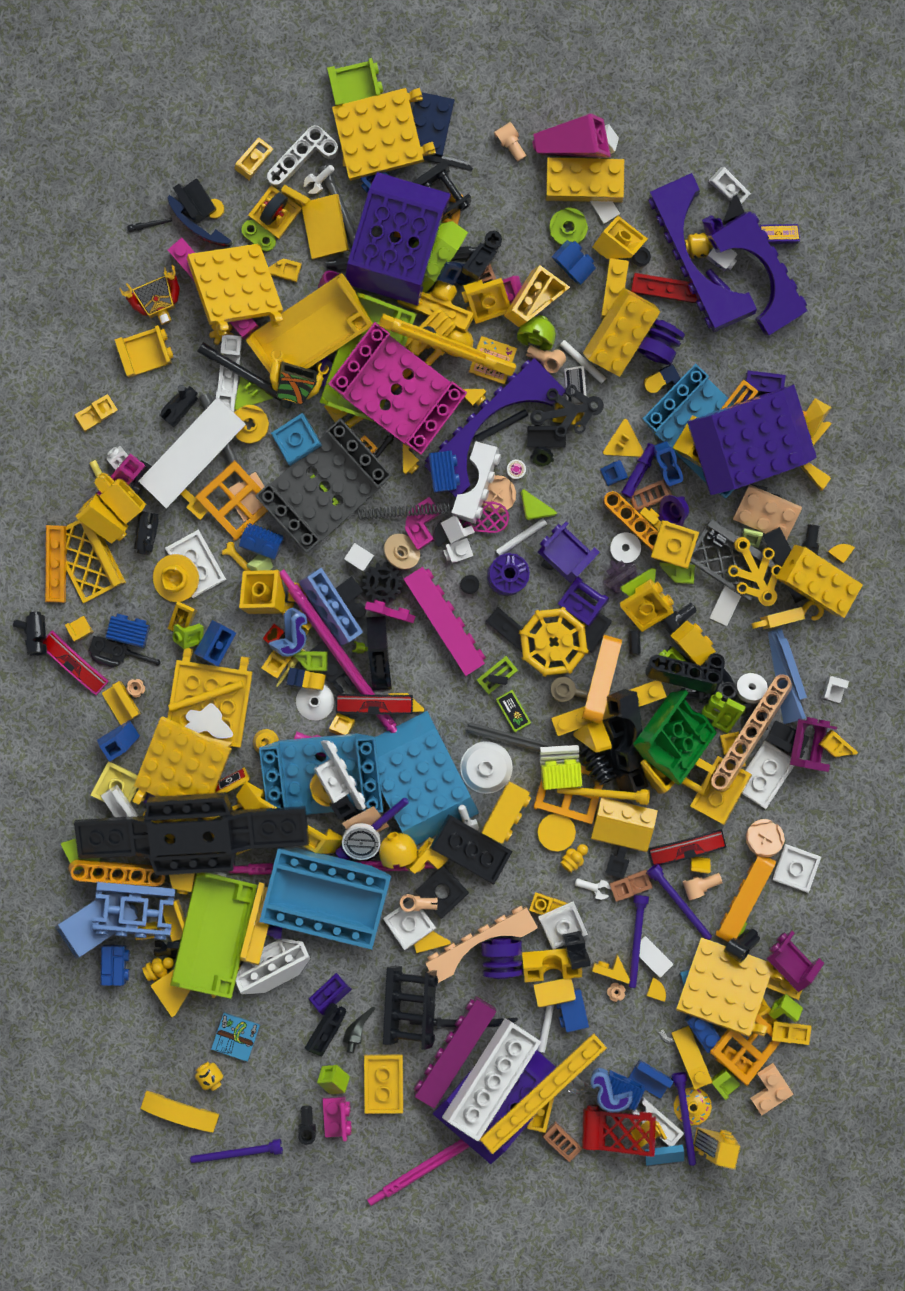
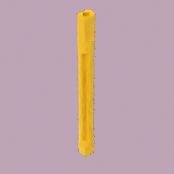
M383 314L379 321L380 327L508 376H512L516 369L515 363Z

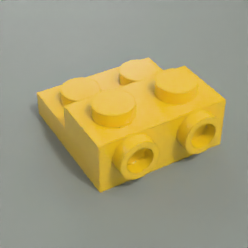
M502 278L484 284L482 280H478L463 286L465 291L461 293L464 302H469L470 305L466 307L467 311L474 313L476 324L504 315L510 307Z
M652 579L635 588V594L620 602V607L641 632L674 613L672 598L668 594L665 596L662 593L663 588L660 583H654Z

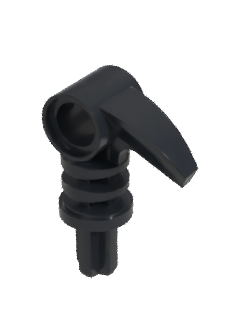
M725 669L722 683L715 693L709 694L689 688H681L680 690L688 691L686 699H699V703H703L704 699H707L709 702L710 697L715 695L716 692L722 693L721 701L726 702L728 698L735 701L737 697V688ZM730 690L733 692V695L725 696L723 692Z

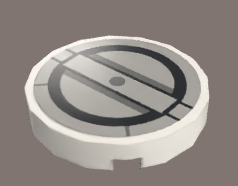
M364 823L354 824L348 830L346 829L342 838V846L346 854L358 860L373 857L379 851L381 844L378 831L376 832L374 827Z

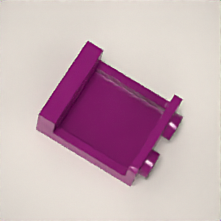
M793 931L787 934L784 932L776 939L777 943L770 948L771 953L767 960L800 992L813 982L824 962L818 958L811 963L790 941L795 933Z

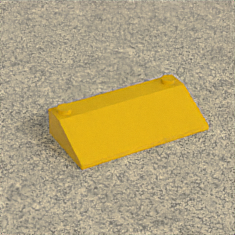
M341 273L282 312L283 321L280 322V326L272 327L270 320L251 333L246 342L269 373L271 363H273L271 357L273 350V356L276 359L280 357V351L283 353V358L279 361V364L286 362L308 369L369 329L373 324L353 287L343 273Z

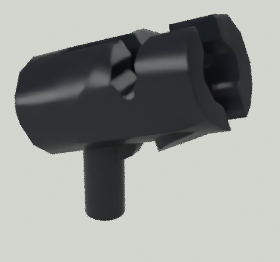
M179 385L178 394L163 407L159 416L174 428L196 403L198 393L191 386L186 388L184 385Z
M142 511L139 513L134 544L137 554L148 555L149 552L153 551L159 514L151 513L150 524H148L149 512Z
M30 612L26 616V622L14 620L13 626L24 629L26 634L27 655H46L47 645L42 643L47 639L45 616L41 615V612Z

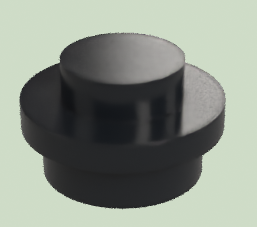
M641 247L632 257V261L637 266H645L650 262L651 254L647 248Z
M467 575L462 578L460 587L464 593L473 594L479 589V581L475 576Z

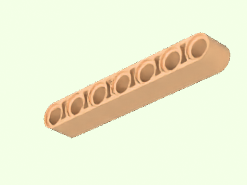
M780 674L774 678L715 771L711 783L716 790L720 792L726 791L730 787L792 689V683L787 675ZM781 680L788 682L787 687L784 689L778 687V682ZM771 696L778 698L777 703L774 705L767 703L768 698ZM759 713H766L767 719L765 721H758L757 716ZM749 729H756L757 734L755 737L750 738L747 736ZM745 745L747 748L746 752L738 754L736 752L737 747ZM729 761L736 762L735 769L727 770V763ZM720 777L726 779V783L722 787L716 785V780Z

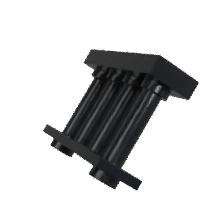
M445 160L413 181V183L433 188V182L437 179L442 180L456 202L447 208L446 213H443L441 222L458 210H465L470 206L469 203L471 202V196L467 194L462 197L447 176L450 169ZM416 237L411 238V239L409 240V244L412 243V242H413V244H414L415 241L417 240V238H416Z
M402 966L387 967L383 1045H392L398 1043L399 1039L421 1042V1050L433 1047L435 1042L433 1031L435 994L438 984L437 970L427 971L425 976L403 974ZM401 982L424 984V996L402 993ZM400 1001L423 1003V1015L401 1012ZM399 1021L421 1022L422 1034L400 1031Z

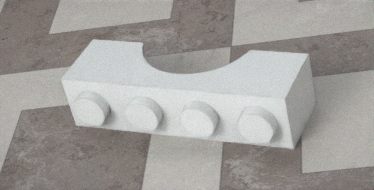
M475 441L470 461L478 469L479 479L471 491L457 495L451 513L453 516L457 515L458 519L476 524L477 518H481L483 501H486L489 495V490H487L489 483H492L495 477V472H493L495 465L498 466L501 459V454H499L497 447Z

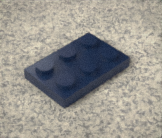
M421 92L423 100L415 102L413 109L420 146L422 147L426 143L433 142L436 154L443 156L455 99Z

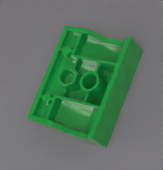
M687 690L670 692L633 743L647 762L677 785L682 784L717 733L706 716L693 711L686 702Z

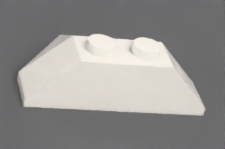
M281 938V940L263 947L259 965L243 962L236 977L240 993H266L300 975L310 960L304 943L302 941Z

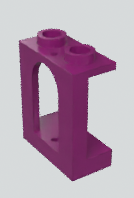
M816 718L798 719L790 765L829 772L830 765L821 763L823 748L819 743L826 736L827 728L837 730V727L831 726L830 721L819 719L818 722ZM809 725H812L815 733L810 760L799 759L805 730Z

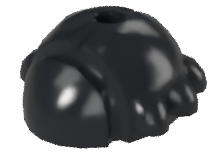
M546 447L535 448L530 456L533 459V463H536L538 466H545L554 461L553 453Z

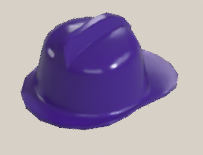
M664 496L661 499L658 519L683 527L684 520L689 515V506L685 501V497Z

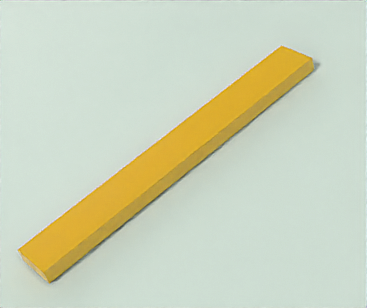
M593 1033L480 1138V1141L492 1154L496 1152L607 1047Z

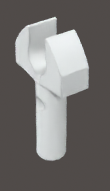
M332 165L326 167L318 176L309 174L305 178L304 187L310 185L311 182H315L314 188L308 193L315 194L323 190L321 186L322 181L335 170Z
M460 805L458 810L463 823L478 831L477 820H470L466 806Z
M576 879L575 886L594 891L596 899L602 900L609 897V895L602 894L598 890V888L602 887L611 889L607 881L600 880L597 884L581 879Z

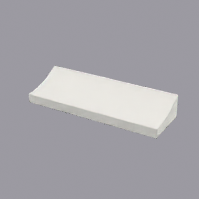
M217 397L141 477L139 482L167 508L246 423Z
M505 1018L442 1118L479 1141L541 1041Z

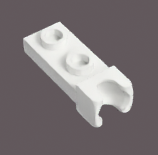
M642 1098V1104L646 1107L643 1112H651L652 1116L656 1117V1121L659 1122L667 1139L662 1140L669 1146H674L684 1132L648 1100ZM637 1110L631 1111L632 1114L640 1115V1112Z

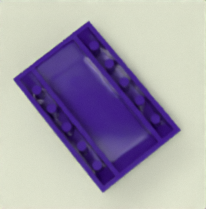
M794 384L687 421L710 495L749 485L805 465L817 458Z

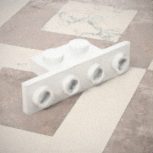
M327 740L321 741L320 743L327 753L329 760L314 768V771L330 800L335 803L349 794L357 809H365V798L356 790V782L345 770L347 766L342 759H339L335 744Z

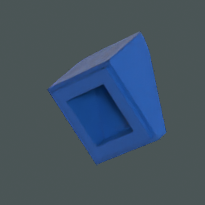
M621 460L600 469L607 486L628 478Z

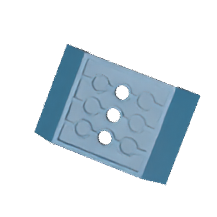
M696 363L642 419L662 442L668 441L672 448L692 415L701 417L718 411L729 399L708 379L709 376ZM731 401L727 407L734 405V403ZM674 450L675 454L706 483L702 468ZM734 490L718 494L726 499Z
M356 733L280 740L259 747L265 800L277 808L306 806V815L334 812L330 806H323L313 799L310 790V782L315 774L314 768L329 760L327 753L320 743L323 740H327L335 744L339 759H342L347 766L345 770L356 782V790L365 798L364 804L366 808L364 811L374 806L378 812H383L375 737ZM323 752L326 755V759L319 761L316 759L315 754Z

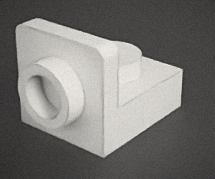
M121 446L118 448L114 447L108 452L106 459L116 470L128 454Z
M467 538L446 544L447 549L443 550L446 560H451L452 564L474 556Z

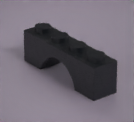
M623 689L608 695L607 701L609 714L619 717L624 727L623 739L615 750L617 768L631 772L642 767L640 762L644 759L633 745L642 732L637 692Z
M617 716L604 720L603 723L612 744L611 749L604 751L611 768H613V774L617 775L615 779L619 790L637 792L649 787L643 768H638L631 772L617 768L615 750L623 739V723Z

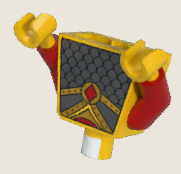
M173 265L171 273H168L166 267H164L165 276L132 289L126 283L129 288L126 292L119 288L121 294L126 297L131 307L141 315H148L150 318L158 316L161 325L172 321L168 311L175 308L174 304L178 302L180 292Z

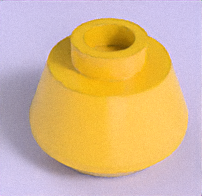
M263 729L255 734L253 746L260 754L259 747L265 746L267 743L277 742L279 738L274 731Z

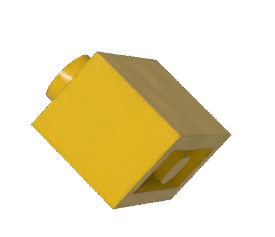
M685 621L670 636L694 664L701 666L708 660L711 654L716 652L712 648L713 642L706 635L702 636L703 630L696 623L692 625L689 621Z

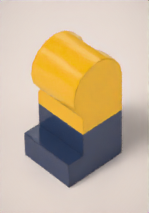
M671 364L648 376L644 380L643 386L646 391L656 393L663 385L671 381L675 385L681 378L674 365Z
M289 668L287 685L323 690L326 675Z

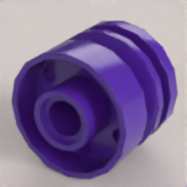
M656 319L647 333L650 337L643 339L637 351L654 362L671 365L676 352L670 346L680 347L681 343L678 340H683L685 334L674 325Z
M512 553L502 554L491 563L487 570L488 585L498 595H515L526 586L530 570L526 561L519 555ZM504 571H509L512 574V578H506Z
M497 938L481 943L482 956L491 958L490 961L482 963L483 967L491 968L482 971L484 977L509 979L523 975V969L514 968L523 964V961L514 960V956L522 954V941L511 940L510 938Z

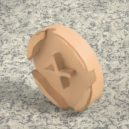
M495 475L493 482L489 483L487 489L489 490V495L486 501L500 503L508 511L516 500L514 484L504 476ZM492 504L495 509L499 507V505ZM490 506L485 509L491 513L494 511ZM503 508L498 510L499 514L505 512Z
M760 819L755 821L747 830L746 843L749 849L758 856L772 857L784 845L785 839L781 827L774 824L771 820Z

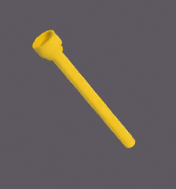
M579 787L557 789L559 794L636 800L640 805H648L650 800V790L641 789L637 793Z

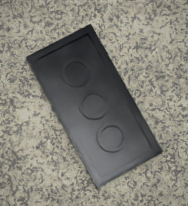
M449 814L430 846L432 850L493 885L513 852Z

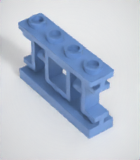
M97 882L95 899L105 900L103 918L93 917L92 930L96 931V934L99 935L115 932V936L127 937V934H135L136 938H146L147 935L154 936V939L166 940V937L171 935V924L162 923L163 905L173 906L175 889ZM102 892L126 894L129 897L121 896L120 906H109V895H102ZM141 896L168 898V900H160L159 910L147 909L148 899L141 898ZM125 902L144 903L142 921L123 920ZM108 913L119 914L118 925H126V927L99 925V923H107ZM147 917L158 918L157 928H164L165 931L138 929V926L145 927Z

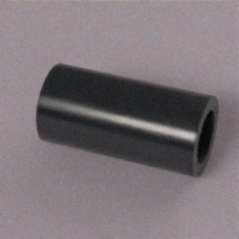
M640 630L629 631V654H640Z

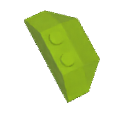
M453 221L440 223L422 284V292L424 293L436 282L445 263L451 261L468 234L465 229ZM417 238V240L415 241V243L412 245L411 248H416V247H418V245H419V239H418V238Z

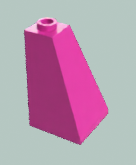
M588 114L533 134V148L541 155L611 157L604 119L593 114Z

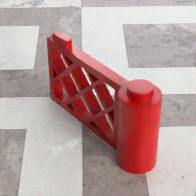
M587 1105V1108L583 1109L582 1149L653 1157L655 1156L656 1117H653L651 1112L641 1111L640 1115L607 1112L599 1109L598 1105ZM606 1116H611L616 1122L611 1128L606 1124ZM625 1118L630 1119L634 1124L629 1130L621 1123ZM643 1120L650 1121V1129L646 1133L639 1125ZM617 1126L625 1133L620 1139L613 1133ZM635 1128L642 1135L637 1142L630 1134ZM608 1134L615 1141L612 1146H605V1137ZM626 1136L633 1143L629 1149L625 1148L621 1143ZM644 1138L649 1143V1151H644L639 1145Z

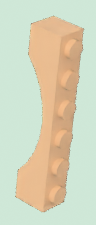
M518 906L512 910L513 914L505 917V915L495 919L496 923L490 927L486 924L478 929L479 933L473 936L470 933L462 937V942L459 944L451 943L444 947L445 951L441 954L435 952L427 957L428 961L425 963L429 971L437 970L439 983L454 975L456 967L463 956L478 943L498 936L523 937L536 930L538 927L528 908Z

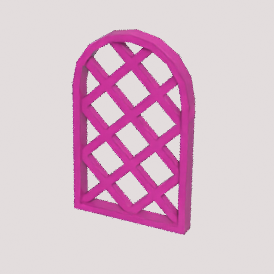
M483 501V503H487L483 507V513L486 515V518L482 521L477 518L479 524L475 527L468 521L462 525V527L467 524L472 525L474 531L497 533L504 530L508 525L509 512L500 503ZM492 504L499 505V507L495 509ZM488 506L494 510L490 515L485 511ZM500 508H503L506 512L503 516L498 513ZM494 513L500 518L495 523L490 518ZM487 519L492 523L488 529L483 524ZM502 520L505 525L499 529L496 524ZM480 525H482V527H483L485 530H480V529H477V528H478ZM494 526L497 529V531H490V529Z

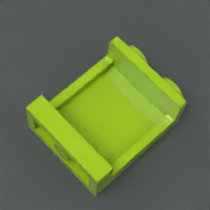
M369 58L367 62L335 69V66L327 68L336 106L376 95L379 96L380 93H384L381 81L377 82L376 75L379 74L378 65L373 63L372 58Z

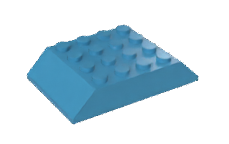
M428 711L396 726L397 731L395 733L386 731L375 737L381 791L390 809L401 799H408L409 804L394 817L402 833L408 834L416 845L426 841L429 837L437 835L448 814L462 821L458 810L460 805L466 806L469 818L479 813Z
M278 848L259 922L372 949L391 875L370 865L322 853L316 854L301 848Z

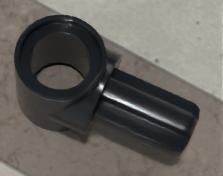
M689 603L680 611H673L674 613L661 620V623L671 635L685 620L696 613V607Z
M312 1106L301 1107V1124L298 1125V1139L304 1145L312 1144L316 1138V1124H313ZM309 1130L312 1132L313 1137L306 1139L303 1137L302 1132Z

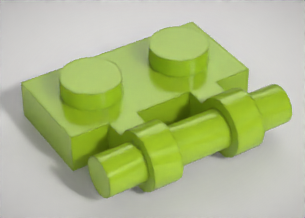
M716 692L715 695L710 697L709 704L703 707L701 714L713 720L712 726L729 733L743 714L745 706L729 698L726 702L721 701L722 693Z

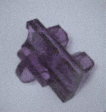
M613 560L609 562L611 568L606 572L611 576L603 582L615 594L621 592L620 587L623 585L620 581L626 577L628 581H631L638 576L636 572L637 567L632 562L624 566L625 564L622 560L617 564Z

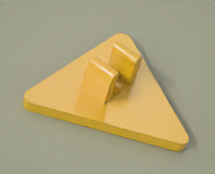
M627 419L622 421L603 451L604 455L641 457L644 451Z

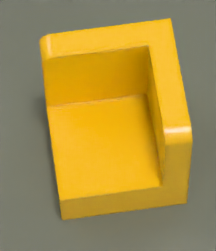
M85 616L78 618L72 623L65 624L74 642H78L94 633Z

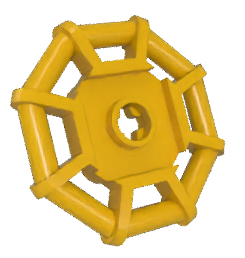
M565 607L541 611L536 610L524 628L519 630L522 660H525L539 671L543 677L565 673L572 674L574 668L585 654L589 652L586 642L585 623L580 622L565 610ZM559 616L557 622L545 623L543 619ZM562 619H566L576 628L569 630L561 623ZM540 621L542 626L537 633H529L537 622ZM577 631L579 647L573 644L572 634ZM528 637L534 638L535 650L531 653ZM557 637L559 645L551 647L549 645V638ZM572 650L578 651L568 664L565 659ZM535 654L541 656L546 660L545 666L532 656ZM562 661L564 665L549 668L550 662Z

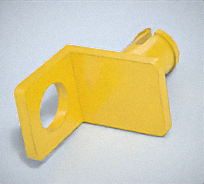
M650 1121L639 1124L645 1133L650 1129ZM656 1121L655 1139L660 1137L665 1140L667 1137L659 1122ZM637 1128L631 1132L636 1142L642 1137ZM645 1138L639 1143L640 1147L648 1144Z

